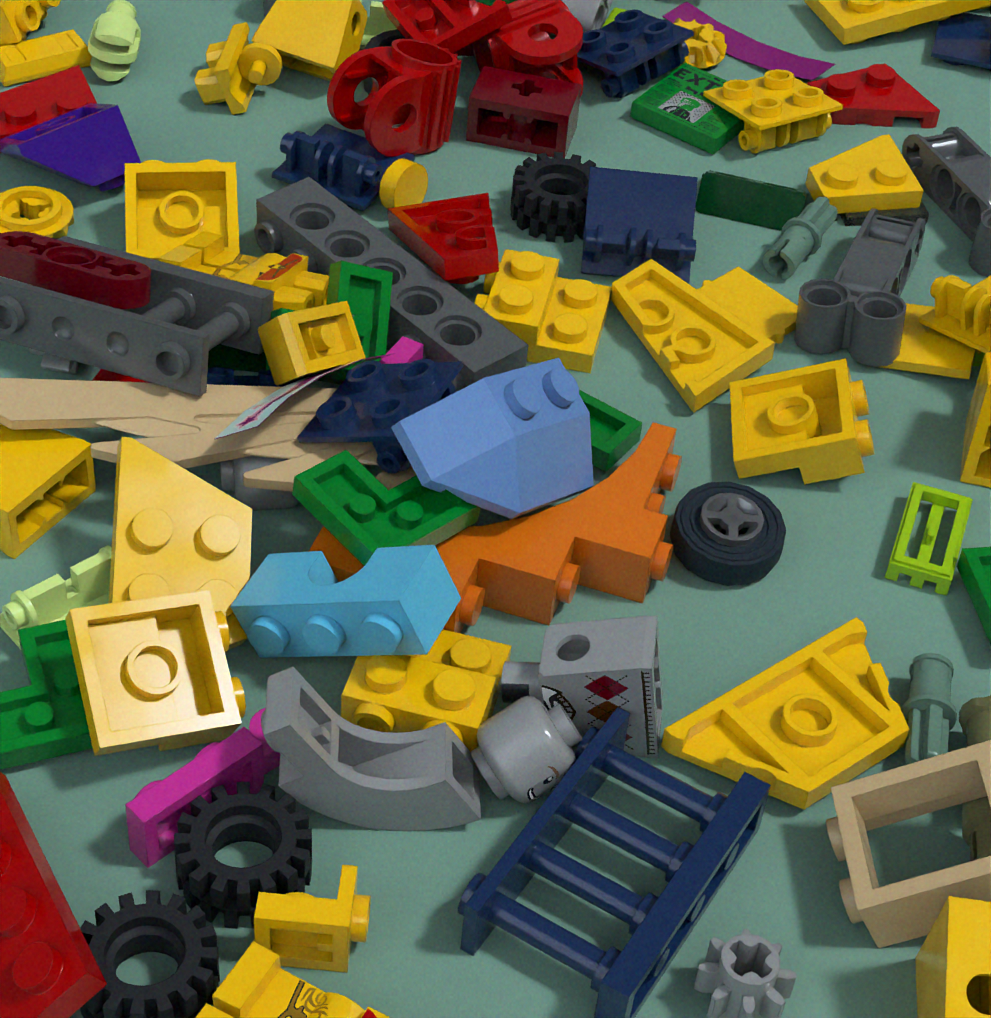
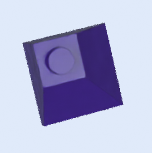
M89 103L0 139L1 153L79 184L93 187L98 185L100 191H107L125 184V163H141L119 106L114 104Z

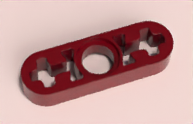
M22 231L0 233V276L117 309L140 308L150 302L151 269L143 263L35 233Z

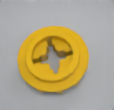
M677 18L673 24L694 32V36L685 40L689 54L684 58V63L704 69L715 66L724 59L727 49L725 34L714 30L712 24L702 25L697 23L695 19L691 22H685Z
M20 186L0 193V233L22 231L50 238H61L67 236L68 226L74 224V211L71 201L56 190L40 186Z

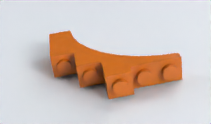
M653 422L636 451L608 478L569 501L530 516L483 526H469L437 544L436 548L461 596L460 602L443 629L461 633L465 624L474 626L479 618L482 606L549 626L560 601L568 604L571 603L577 585L643 603L652 579L664 581L673 552V544L663 542L668 515L662 514L666 496L661 495L662 489L670 492L673 491L680 471L682 456L672 454L677 429ZM324 526L322 527L309 551L323 552L338 582L351 577L361 570L364 565Z

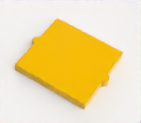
M739 266L713 281L704 280L702 287L697 289L775 343H782L784 336L796 328L798 305Z
M906 303L900 354L893 360L892 364L880 366V368L970 379L976 353H981V351L919 323V317L935 309V307Z

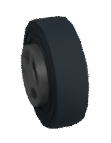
M729 481L708 482L691 489L676 506L670 530V539L673 544L674 553L686 569L706 581L726 586L748 585L766 577L780 559L786 535L782 514L767 496L749 486Z

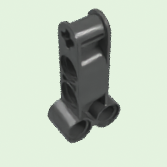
M949 127L943 131V134L922 137L919 134L909 135L905 138L902 145V156L924 192L973 241L969 255V265L978 274L986 277L990 276L991 157L959 127Z
M871 208L833 280L813 279L805 282L800 287L794 337L796 344L803 350L817 354L833 353L841 348L849 349L853 359L867 366L880 367L892 364L893 360L900 354L906 313V303L900 298V295L920 254L925 233V219L918 218L916 223L881 216L878 209Z

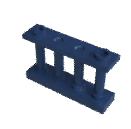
M619 707L616 708L600 730L591 727L585 733L575 752L576 762L487 876L478 873L473 877L458 905V913L464 916L461 950L474 956L493 929L498 926L591 979V989L598 992L594 1018L636 1017L758 832L771 787L770 784L744 772L728 796L718 792L713 797L624 751L630 713ZM610 775L701 823L699 831L703 833L695 845L684 841L678 846L592 800V797ZM574 823L666 873L665 881L668 884L659 897L651 892L642 897L554 848ZM536 873L629 924V934L632 937L622 951L612 946L606 952L515 900Z

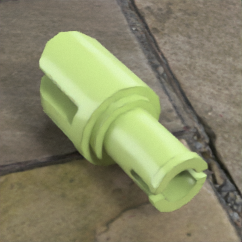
M114 0L107 6V12L101 14L95 20L88 42V52L92 55L91 68L99 78L106 81H118L125 77L130 71L131 63L135 62L139 52L141 30L135 19L137 11L126 0Z

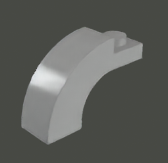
M294 667L268 676L266 708L261 715V727L269 746L275 752L280 753L278 786L298 802L335 820L367 828L391 831L435 830L481 820L479 769L473 760L470 750L446 722L412 732L393 733L366 729L338 715Z

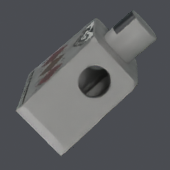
M637 616L552 624L545 630L540 662H504L501 679L503 703H514L524 696H533L540 700L547 710L560 703L582 738L591 727L600 730L616 708L619 707L630 713L624 751L633 756L658 758L663 714L658 616Z

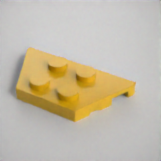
M121 437L117 446L108 603L210 589L215 611H222L228 623L230 636L228 650L242 645L246 641L247 635L230 606L250 580L252 508L130 437Z
M855 617L664 728L661 747L673 756L736 782L746 772L771 785L769 796L805 810L830 794L831 787L849 782L901 749L905 744L909 727L899 704L889 695V681L882 664L872 663L864 644L867 636L866 627L859 618Z

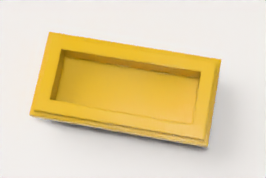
M74 29L0 46V82L4 87L40 79L77 65L80 68L91 66L92 55L88 52V46Z

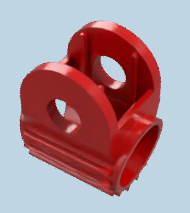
M517 0L509 3L512 21L472 43L473 54L480 73L483 66L578 83L582 84L580 98L583 94V76L577 68V53L583 44V27L562 0ZM547 32L555 34L556 37L551 39Z
M397 39L392 42L391 46L358 51L343 61L335 71L327 92L328 110L333 119L345 128L351 130L362 129L365 132L368 143L385 156L395 157L407 152L413 155L432 152L442 147L444 142H449L462 61L457 59L458 54L449 52V48H442L437 46V44L415 39ZM371 77L373 86L370 94L364 100L355 102L354 92L356 87L362 80ZM404 123L400 127L392 128V126Z

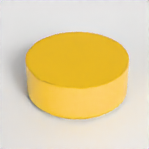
M405 158L394 161L386 169L380 182L379 194L382 205L388 209L422 203L428 187V174L425 167Z

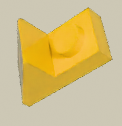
M348 301L288 312L258 327L259 337L277 386L366 358Z

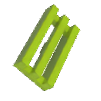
M913 482L885 578L897 581L899 573L912 576L909 585L922 589L924 580L937 583L934 592L947 596L973 499ZM924 500L931 502L932 506L918 556L915 559L905 556L920 501ZM944 507L955 509L956 513L942 565L939 566L929 562Z

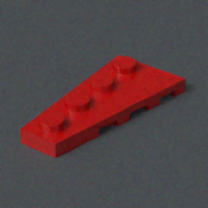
M0 772V1018H69L104 988L107 982L6 775Z

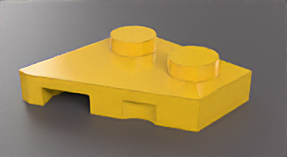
M890 134L881 135L809 167L805 184L814 201L817 197H827L830 205L837 207L838 214L870 211L871 208L878 209V211L920 207L924 191Z

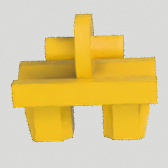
M247 22L234 24L227 41L209 44L206 51V62L209 68L198 70L194 79L197 90L205 105L226 101L232 115L245 113L256 85L274 83L279 78L283 66L280 54L271 45L262 42L249 44L248 35L250 28Z

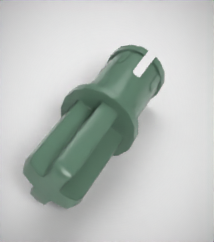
M817 197L814 202L807 205L798 217L791 218L784 224L781 230V237L763 256L764 267L773 277L777 278L784 267L788 265L781 276L782 279L790 278L803 259L815 254L821 247L822 235L835 221L838 214L837 207L830 205L827 197Z
M924 653L918 655L913 659V664L910 663L909 699L903 703L901 709L909 727L905 749V762L907 764L948 753L949 731L955 726L957 720L956 708L951 703V681L954 675V668L951 661L940 654Z

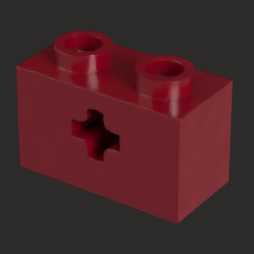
M483 66L469 96L466 141L533 154L546 153L549 157H554V152H563V158L565 159L577 128L582 84Z

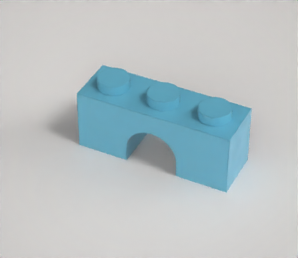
M419 545L377 548L361 570L338 582L322 551L268 554L230 608L259 658L426 655L460 602L461 596L436 546Z

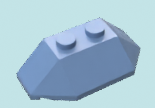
M560 358L482 378L400 420L391 427L422 486L440 493L446 489L467 503L511 519L580 494L594 486L590 413L579 395V387L576 380L565 369Z

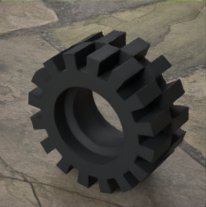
M554 152V158H548L546 153L537 154L536 161L530 157L523 160V166L518 165L513 175L510 207L511 218L513 221L517 220V227L522 231L529 228V235L534 238H538L541 233L546 234V241L555 242L556 236H563L564 243L573 242L574 235L583 240L590 167H596V163L588 160L582 164L581 156L572 154L571 159H564L563 152Z
M250 781L237 782V794L227 795L223 784L211 789L212 803L209 804L199 795L190 803L191 815L182 812L177 822L178 833H174L177 884L179 890H183V895L189 908L192 909L200 904V909L206 914L208 922L212 923L217 914L222 912L224 913V927L238 929L239 916H250L251 928H254V914L259 892L277 894L290 892L305 893V885L310 886L312 876V828L309 829V817L304 808L296 811V799L288 793H285L277 802L275 801L274 786L263 783L259 795L250 794ZM243 841L262 844L273 852L272 857L265 862L243 868L225 865L216 860L215 854L229 844Z
M146 890V903L135 905L131 892L118 896L119 911L114 913L108 904L104 903L95 910L96 925L85 920L80 927L107 982L104 988L80 1008L83 1018H195L206 1003L213 1005L212 995L218 988V982H220L217 935L213 924L206 926V914L197 905L187 913L186 898L173 893L166 906L161 905L160 891ZM146 952L166 954L174 958L178 964L173 975L152 985L139 986L128 984L119 980L116 975V970L122 962L134 955Z

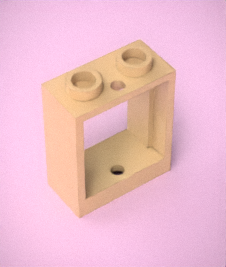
M991 740L831 787L837 817L826 820L827 831L838 861H847L850 875L848 878L839 880L842 900L851 923L864 922L878 949L928 935L948 896L991 902V856L879 887L866 832L988 796L991 807Z

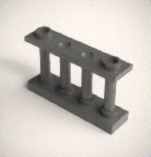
M66 236L57 240L147 265L151 269L150 302L140 308L117 309L0 277V340L197 396H202L207 391L209 351L222 344L258 355L264 352L259 337L258 327L270 321L271 311H273L274 291Z

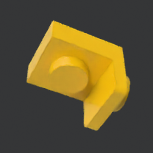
M342 864L337 899L318 898L303 892H290L286 894L259 892L254 914V942L280 955L281 966L347 973L352 941L366 943L370 917L371 895L357 894L358 866Z

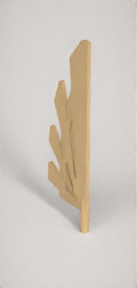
M0 378V424L13 430L107 427L146 437L135 440L184 469L249 456L288 459L245 472L243 474V485L245 487L292 492L294 476L344 450H347L362 465H378L376 461L377 452L372 442L299 443L297 438L316 415L317 409L327 402L337 388L305 387L289 397L258 427L215 439L245 410L281 387L207 384L206 393L202 396H197L151 382ZM120 440L92 443L90 446L91 457L117 463V446ZM410 466L409 469L398 471L395 474L382 471L375 478L390 490L416 476V473L412 466Z

